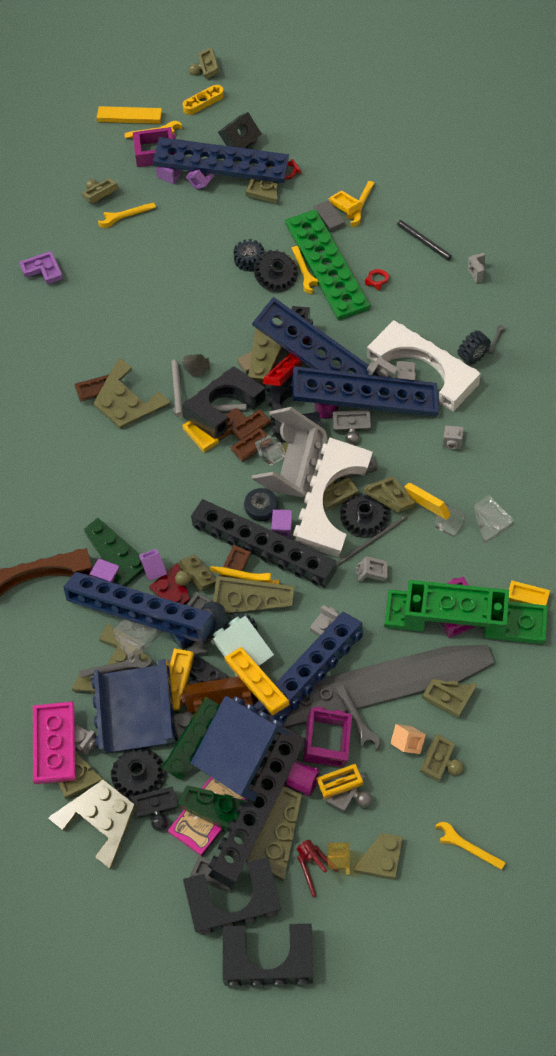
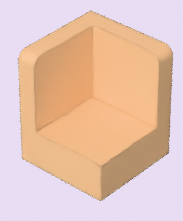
M396 724L391 744L403 752L420 754L426 734L412 726Z

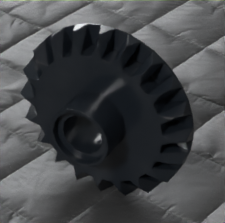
M278 249L276 251H264L254 263L253 271L257 282L263 288L272 292L288 290L294 285L298 276V266H296L295 260H292L290 255L285 254V251L279 252Z
M363 493L357 496L354 495L352 499L348 498L340 509V520L343 527L351 534L360 537H370L380 533L386 528L390 518L388 506Z
M142 747L125 751L124 754L118 756L116 762H113L111 780L114 788L129 799H132V796L159 790L165 778V770L162 769V759L157 753ZM136 769H142L138 774L133 773Z

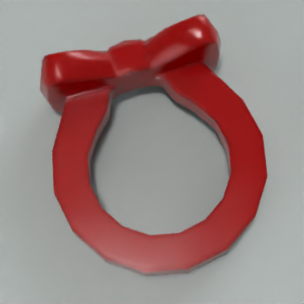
M294 159L288 161V166H294L291 174L285 176V180L291 179L296 173L301 174V170Z
M374 269L366 277L365 285L374 286L379 291L382 285L388 282L389 274L384 270ZM380 274L385 279L375 282L372 280V276Z

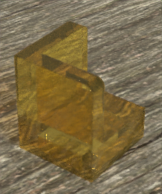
M328 843V869H345L346 874H350L349 843Z

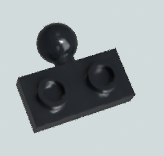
M195 655L189 674L193 679L189 680L186 685L228 678V675L198 655Z
M173 786L132 796L133 804L136 805L135 814L137 819L154 815L151 820V826L156 831H163L168 826V819L162 815V812L178 809Z

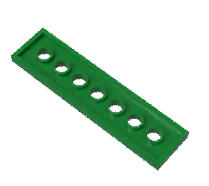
M315 209L285 219L288 231L314 278L318 280V285L337 320L339 321L370 310L369 302L317 210ZM315 238L317 241L313 242L310 239ZM322 250V251H324V252H323V253H318V252H316V251ZM324 262H329V263H331V264H330V265H325V264H323V263H324ZM331 274H336L337 277H334V278H333V277H331L330 275H331ZM339 286L344 287V289H342V290H339V289H336V288L339 287ZM344 299H350L351 301H350V302H345V301H343V300H344Z

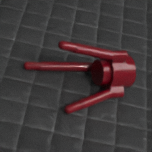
M306 840L297 847V851L300 854L297 856V859L302 866L312 897H316L305 861L308 863L315 861L324 873L327 872V869L318 856L335 872L338 871V868L320 851L317 845L314 846L311 840Z

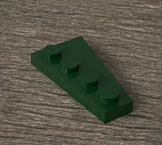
M96 518L84 528L86 536L99 553L101 559L119 566V570L114 577L119 585L128 586L145 571L139 557L140 554L99 518Z
M208 697L204 698L163 764V770L181 780L194 767L191 761L220 707L219 704Z
M186 785L177 807L227 831L231 820H236L239 815L236 813L239 804L247 799L233 798L232 795H220L210 790ZM252 802L256 808H261L259 803ZM243 819L247 826H252L249 820Z

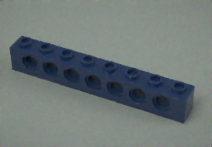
M75 572L63 586L66 601L200 643L205 641L214 628L213 616L210 612L86 574Z
M343 611L275 683L276 687L289 700V705L272 716L265 706L258 701L254 705V707L258 708L257 713L262 711L271 716L270 721L274 718L284 723L288 715L300 706L301 701L312 693L314 687L325 679L326 674L337 666L339 660L344 655L349 653L351 647L362 639V622Z

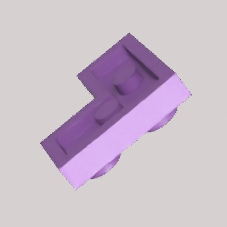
M52 251L19 262L25 278L42 273L46 284L63 279Z

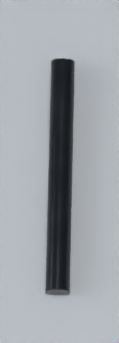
M402 220L398 221L397 226L444 259L449 261L452 258L450 253Z

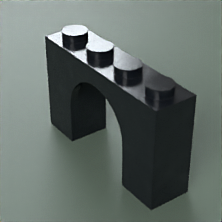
M233 366L219 378L213 380L203 390H200L191 399L185 401L183 404V417L216 439L228 430V417L211 404L219 398L232 397L254 410L265 401L266 388Z
M293 374L281 386L265 384L266 392H270V396H267L268 406H272L273 409L270 411L283 409L281 407L282 403L287 398L293 396ZM312 383L307 384L309 387L314 388ZM319 412L302 414L321 427ZM270 416L271 421L275 422V425H272L273 436H277L278 443L286 442L280 434L282 423Z
M268 857L247 862L253 894L248 905L237 912H224L213 904L209 895L205 874L183 879L195 932L200 931L201 935L214 932V927L221 926L223 930V926H235L234 922L243 920V923L247 924L256 921V916L264 915L265 918L278 915L277 911L281 910Z
M312 923L289 924V954L280 966L273 969L258 968L247 958L245 926H223L224 986H228L231 989L241 988V985L262 988L264 985L273 984L274 987H286V984L306 987L309 986V983H314Z

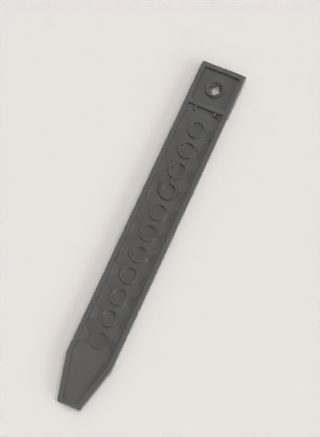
M488 645L445 646L325 677L322 682H319L314 687L312 693L301 701L300 706L288 715L287 720L283 724H285V728L305 724L311 707H323L329 711L342 710L347 713L348 710L336 690L341 685L345 687L356 709L359 710L424 693L432 679L443 680L444 682L458 681L460 683L494 665V660ZM195 712L174 715L178 739H180Z

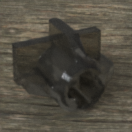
M202 354L185 355L183 358V368L192 376H204L203 371L210 370L209 358H205Z

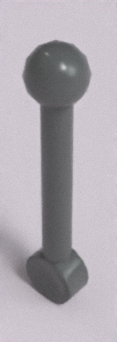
M503 325L497 326L496 336L490 348H488V353L490 354L494 352L500 333L504 331Z

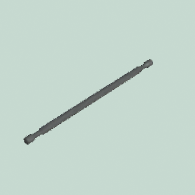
M403 516L400 520L394 522L337 562V566L387 533L401 521L407 519V517Z

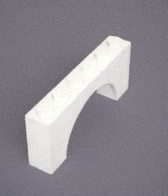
M394 320L367 347V358L376 362L378 357L387 362L397 358H415L433 366L440 373L444 381V386L439 392V403L452 412L459 407L480 383L481 373L475 368H471L463 363L462 360L456 359L447 351L438 348L431 341L425 340L418 333L412 332L403 324H399Z
M329 438L328 444H323L320 454L324 456L322 460L318 459L315 468L318 474L312 477L310 486L313 489L312 492H307L304 503H307L306 509L302 508L299 519L302 520L301 525H296L293 534L296 537L295 542L312 550L339 557L346 534L336 529L326 517L323 508V493L334 480L341 476L349 474L365 476L373 453L372 451L333 438Z

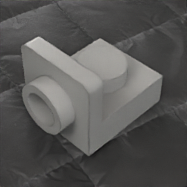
M484 253L475 254L468 258L467 269L476 284L483 281L486 257Z
M378 357L376 362L371 361L367 368V371H369L368 375H372L375 371L381 377L392 378L397 370V367Z
M398 361L395 378L415 380V363Z
M445 425L443 448L451 450L461 449L463 427Z
M366 556L356 567L358 581L362 582L367 577L384 582L387 579V561Z
M323 605L320 615L310 626V632L320 636L339 616L338 612L332 607L328 608Z
M76 725V750L87 755L89 751L96 747V733L93 730L89 732Z

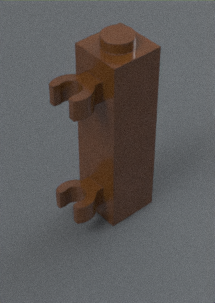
M239 676L184 685V693L181 694L183 706L187 705L188 713H196L205 697L221 705L225 696L232 699L234 696H237L246 701L245 706L247 703L253 706V702L259 701Z

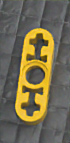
M213 85L184 100L182 103L183 112L187 115H193L220 101L224 97L223 87ZM202 98L207 99L206 101H199Z

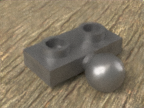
M370 410L333 412L334 431H349L345 436L346 443L357 445L360 441V436L356 430H371Z
M353 771L351 773L340 776V778H344L355 773ZM360 773L361 778L364 781L365 776ZM359 786L327 798L326 804L345 814L353 799L356 800V804L361 808H368L372 804L373 799L367 791L358 792L361 787Z

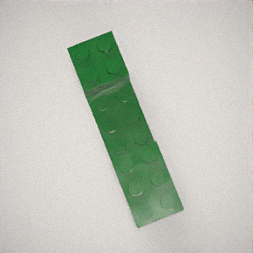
M409 580L408 591L388 590L384 628L424 632L425 621L485 627L484 638L545 644L548 605L509 602V590Z

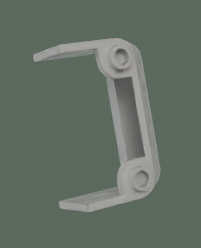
M292 407L270 411L269 415L282 423L280 434L283 440L288 442L286 455L280 474L268 472L252 475V479L272 492L306 497L307 492H312L313 489L310 486L313 475L317 476L318 471L315 470L318 459L322 460L323 454L320 453L323 444L327 442L326 431Z

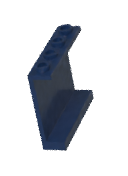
M166 659L157 660V666L101 674L98 669L94 670V677L91 678L93 689H95L93 706L97 711V716H94V724L98 728V736H96L95 740L97 748L104 754L128 751L133 748L140 749L141 747L148 748L177 743L170 665Z
M225 696L191 764L241 797L255 802L258 793L250 789L249 785L277 731L289 736L290 732L283 728L285 724L274 718L270 721V715L262 711L257 713L258 708L248 703L245 706L246 701L234 696L232 699Z

